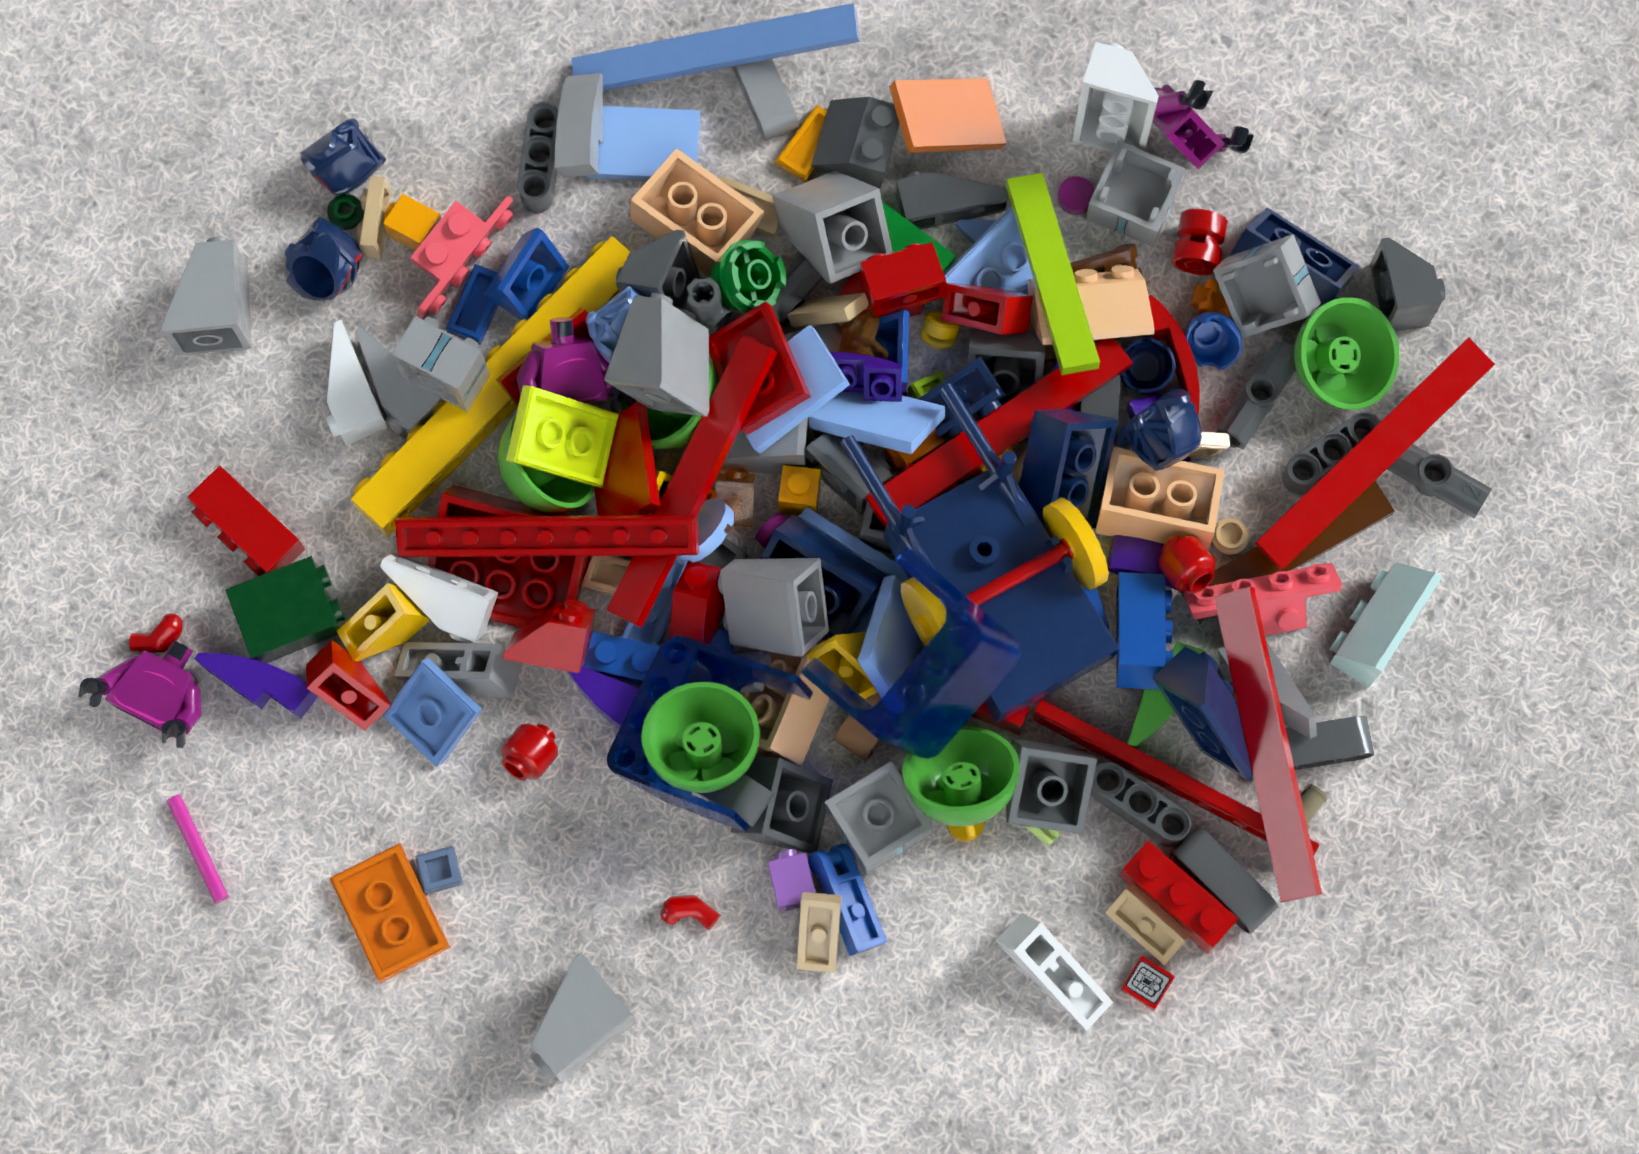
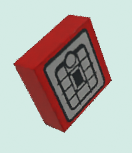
M1141 955L1120 990L1154 1011L1175 976Z

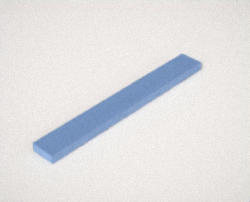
M854 3L572 57L573 76L601 73L603 75V91L858 43L860 38L857 12Z

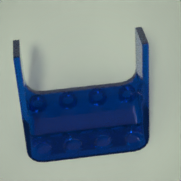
M906 547L894 559L895 562L939 598L945 606L946 621L938 633L874 706L869 704L816 658L809 662L802 669L801 673L876 738L919 758L929 759L937 756L1012 670L1020 658L1021 650L1019 643L1009 632L914 551Z
M676 635L670 637L660 646L609 749L607 765L620 778L666 803L747 833L750 825L734 810L692 795V792L673 787L658 776L644 753L642 745L644 720L651 707L660 697L676 687L694 682L718 683L732 688L738 693L747 684L757 682L808 700L811 699L813 692L797 675L685 636Z

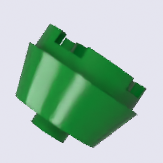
M752 240L737 241L729 246L714 264L711 271V279L719 285L723 302L729 308L747 313L765 301L771 306L777 303L776 299L780 289L786 286V270L781 257H774L770 250L764 247L766 243Z

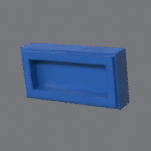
M477 264L474 265L445 328L447 333L463 339L471 338L481 345L499 306L483 294L497 272Z

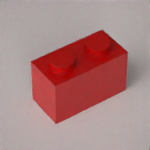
M933 242L923 245L914 243L906 246L901 251L887 255L884 253L875 254L866 261L860 262V280L874 318L945 298L946 278Z

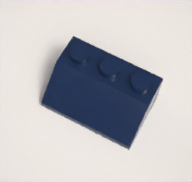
M1268 207L1245 228L1229 255L1231 256L1294 234L1321 301L1318 307L1338 299L1360 268L1353 261Z
M1061 408L1034 411L1019 487L1044 527L1043 508L1062 497L1070 501L1081 512L1092 529L1096 528L1119 420Z
M794 515L775 529L760 558H820L829 632L822 638L824 641L835 635L853 633L878 596L883 578L888 577L887 574Z
M1185 646L1153 677V680L1200 751L1249 781L1253 777L1238 705L1232 697L1235 691L1226 680L1218 675L1216 671L1219 669V666L1206 652L1198 654Z

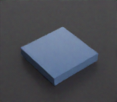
M427 658L419 663L392 701L391 707L384 712L383 716L437 767L446 761L483 709L435 663Z

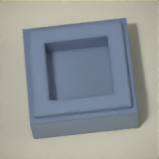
M454 846L415 856L423 890L426 895L464 885Z

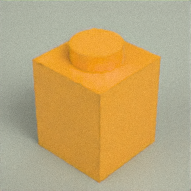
M402 193L396 203L392 202L387 207L383 216V225L389 237L416 251L442 217L440 213Z
M783 465L778 497L779 513L800 516L806 507L817 513L821 489V469Z

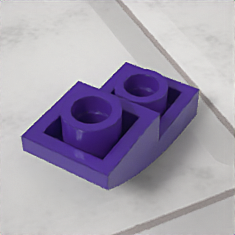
M830 352L850 384L841 392L864 393V401L902 402V365L868 355Z
M1115 535L1111 540L1107 563L1108 571L1119 575V572L1163 574L1159 569L1158 561L1163 553L1162 547L1164 544L1142 538ZM1165 577V586L1175 589Z

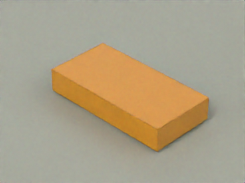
M817 104L775 160L776 165L804 183L809 180L815 171L811 163L827 111Z

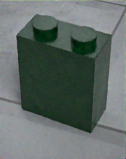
M309 556L225 589L251 659L268 663L338 635L337 630L341 627L339 622L345 620V616L338 599H330L327 587L332 586V581L324 564L318 566L312 556Z

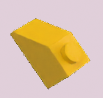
M387 583L337 630V633L353 661H361L407 642L431 619L398 585Z
M866 632L835 635L811 648L806 653V657L854 701L858 703L877 693L858 663Z

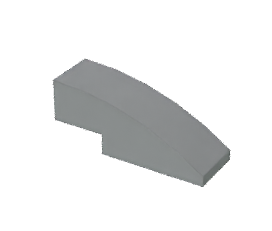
M596 73L566 76L562 88L556 125L555 169L563 178L599 174V145H603V75Z

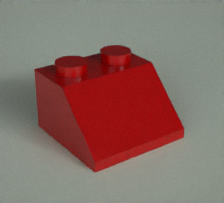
M565 600L564 603H556L514 632L504 651L503 660L580 673L586 659L596 609L587 608L585 602L578 600Z

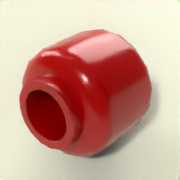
M1175 536L1163 545V553L1158 561L1159 569L1176 590L1196 593L1206 588L1212 582L1215 576V558L1195 536H1184L1182 538Z
M529 723L519 725L501 747L502 766L510 775L518 780L539 779L558 756V747L554 742L555 734L547 726L540 723L536 726Z

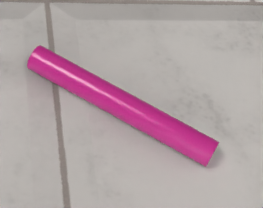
M181 795L169 798L166 802L214 903L218 904L228 899L229 895Z

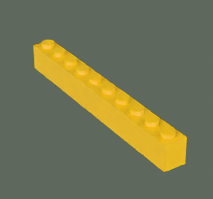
M613 236L605 243L599 242L590 251L588 260L579 269L575 267L569 271L562 281L563 285L554 294H547L539 302L536 308L537 312L528 321L526 319L521 320L511 332L512 337L502 347L498 345L488 353L485 362L490 376L468 413L445 400H441L434 408L433 416L424 425L419 424L414 427L406 438L407 442L397 452L392 451L385 456L376 474L371 479L366 477L355 487L353 491L354 496L351 498L355 508L389 538L396 530L395 520L399 517H409L517 408L496 379L528 353L534 342H541L551 333V319L569 318L580 307L588 313L591 311L596 312L607 300L613 299L620 293L616 286V275L619 268L624 266L630 251Z

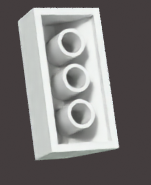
M1095 41L1082 84L1073 142L1113 152L1119 140L1145 151L1159 95L1132 51L1125 50L1124 47L1117 43L1106 42L1103 44Z

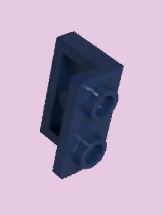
M979 357L918 400L945 406V418L936 427L935 432L938 437L949 435L953 439L963 432V429L939 392L943 386L949 383L953 384L973 418L978 414L984 418L1002 405L999 400L1005 397L1006 394L984 360Z

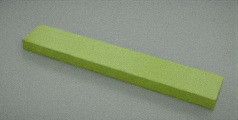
M1043 172L1007 178L1006 189L1061 375L1099 369L1100 360Z

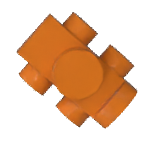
M1209 279L1206 280L1204 287L1196 285L1190 306L1198 308L1197 313L1199 315L1203 312H1220L1233 319L1223 294L1218 293V281Z

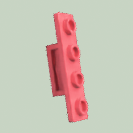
M508 195L505 197L486 223L455 201L413 253L410 261L438 281L437 285L418 307L417 316L424 320L429 313L435 316L447 301V298L443 296L451 285L457 288L463 282L470 271L466 266L474 256L480 259L492 244V241L488 238L494 230L498 228L502 231L514 216V213L510 211L514 201Z
M1332 563L1314 564L1310 567L1278 571L1269 575L1207 586L1196 593L1184 592V599L1192 618L1201 619L1218 615L1214 596L1247 587H1254L1264 634L1268 636L1307 628L1306 598L1341 591L1342 582Z

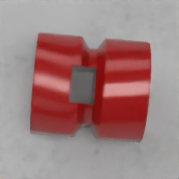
M1188 209L1181 212L1177 231L1180 239L1175 243L1171 263L1173 267L1179 271L1200 276L1214 275L1213 270L1221 262L1223 250L1220 245L1225 240L1228 225L1226 217L1205 209Z

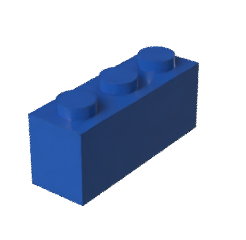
M1119 572L1116 592V643L1120 649L1116 654V688L1160 690L1153 677L1173 658V651H1166V643H1172L1173 621L1166 620V613H1171L1172 590H1165V576L1163 574Z

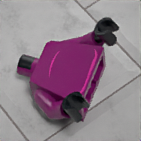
M1195 80L1187 94L1184 91L1175 92L1169 84L1164 85L1162 88H1154L1159 96L1152 122L1197 169L1203 166L1215 153L1225 152L1227 148L1241 154L1249 150L1254 135L1249 134L1247 128L1235 126L1231 137L1226 138L1225 134H1216L1192 109H1205L1213 94L1212 90H1203L1206 85L1204 81Z
M555 318L550 320L551 340L534 342L532 344L531 352L527 354L516 376L520 396L523 385L533 386L582 403L607 400L608 394L613 396L610 402V409L616 414L622 411V406L618 399L626 401L628 407L636 403L634 398L604 381L610 364L603 358L592 340L584 337H574L572 318Z
M175 640L172 641L162 659L148 651H144L139 656H133L111 668L98 678H86L80 683L78 697H82L86 693H92L93 695L90 697L89 702L91 707L99 706L102 695H107L105 700L113 707L162 731V743L165 744L166 740L170 737L176 738L177 748L185 746L186 734L191 731L202 715L201 690L197 686L198 680L192 674L183 670L193 650Z

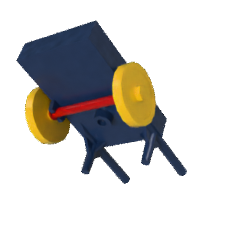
M952 383L943 386L939 392L988 471L917 509L911 505H905L899 511L855 437L850 435L844 438L840 444L889 523L886 525L883 538L909 579L901 584V596L904 607L919 638L933 658L944 668L948 669L960 663L997 724L1109 662L1115 657L1120 648L1082 589L1083 587L1090 591L1108 581L1109 572L1106 558L1092 528L1081 512L1070 501L1062 497L1043 508L1045 527L1043 526L1011 474L1016 461L1015 453L1006 451L1001 459L996 455ZM985 549L989 556H981L977 550Z

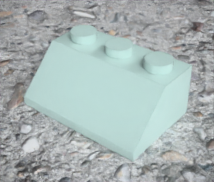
M1398 562L1393 564L1389 572L1381 569L1369 587L1375 591L1369 603L1361 600L1349 618L1356 622L1349 634L1342 630L1331 646L1330 650L1336 654L1330 664L1369 688L1383 671L1442 576L1435 572Z

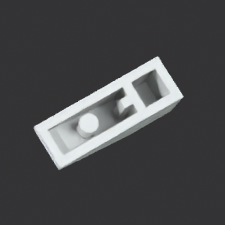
M339 320L334 322L327 404L331 415L325 418L333 436L341 435L347 446L388 427L342 321Z
M391 552L382 560L380 567L439 629L449 632V636L452 639L462 643H470L471 641L476 642L484 635L498 595L497 591L414 559L398 557L395 552Z
M1021 913L996 940L1010 958L1086 1031L1113 1003L1041 922Z

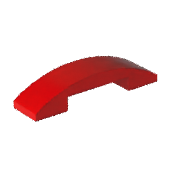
M1148 295L1154 323V334H1150L1149 338L1156 339L1157 341L1166 340V344L1170 347L1175 358V373L1180 389L1188 392L1191 399L1190 402L1196 405L1194 408L1198 415L1200 386L1197 367L1190 345L1170 312L1155 297Z

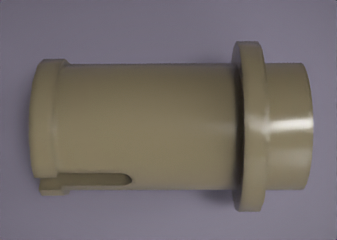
M1307 784L1300 795L1308 830L1310 828V820L1323 803L1328 800L1327 795L1313 784Z

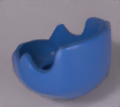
M1203 312L1200 315L1194 316L1185 328L1184 335L1198 366H1213L1218 370H1223L1238 360L1243 349L1241 333L1233 319L1220 312Z

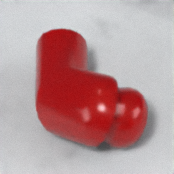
M173 613L166 614L151 633H131L129 640L130 651L166 652L172 641H177L182 634V619Z
M695 895L670 897L663 903V908L660 911L662 920L669 925H675L680 918L693 917L708 930L715 925L721 916Z

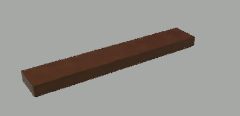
M1376 481L1281 571L1298 569L1393 515L1395 510ZM1255 547L1214 570L1215 576L1208 586L1234 582L1238 579L1269 575L1280 570L1258 547ZM1214 616L1197 619V621L1201 624Z

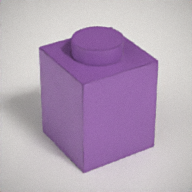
M791 849L774 854L775 860L768 861V867L779 912L800 908L802 892L815 893L806 852L797 854L796 849Z

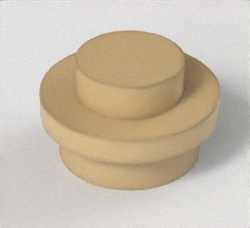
M1224 518L1216 523L1211 543L1221 554L1228 556L1236 555L1247 546L1249 532L1245 524L1240 520Z

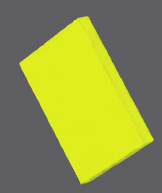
M523 385L506 461L589 486L602 488L618 414L533 386Z

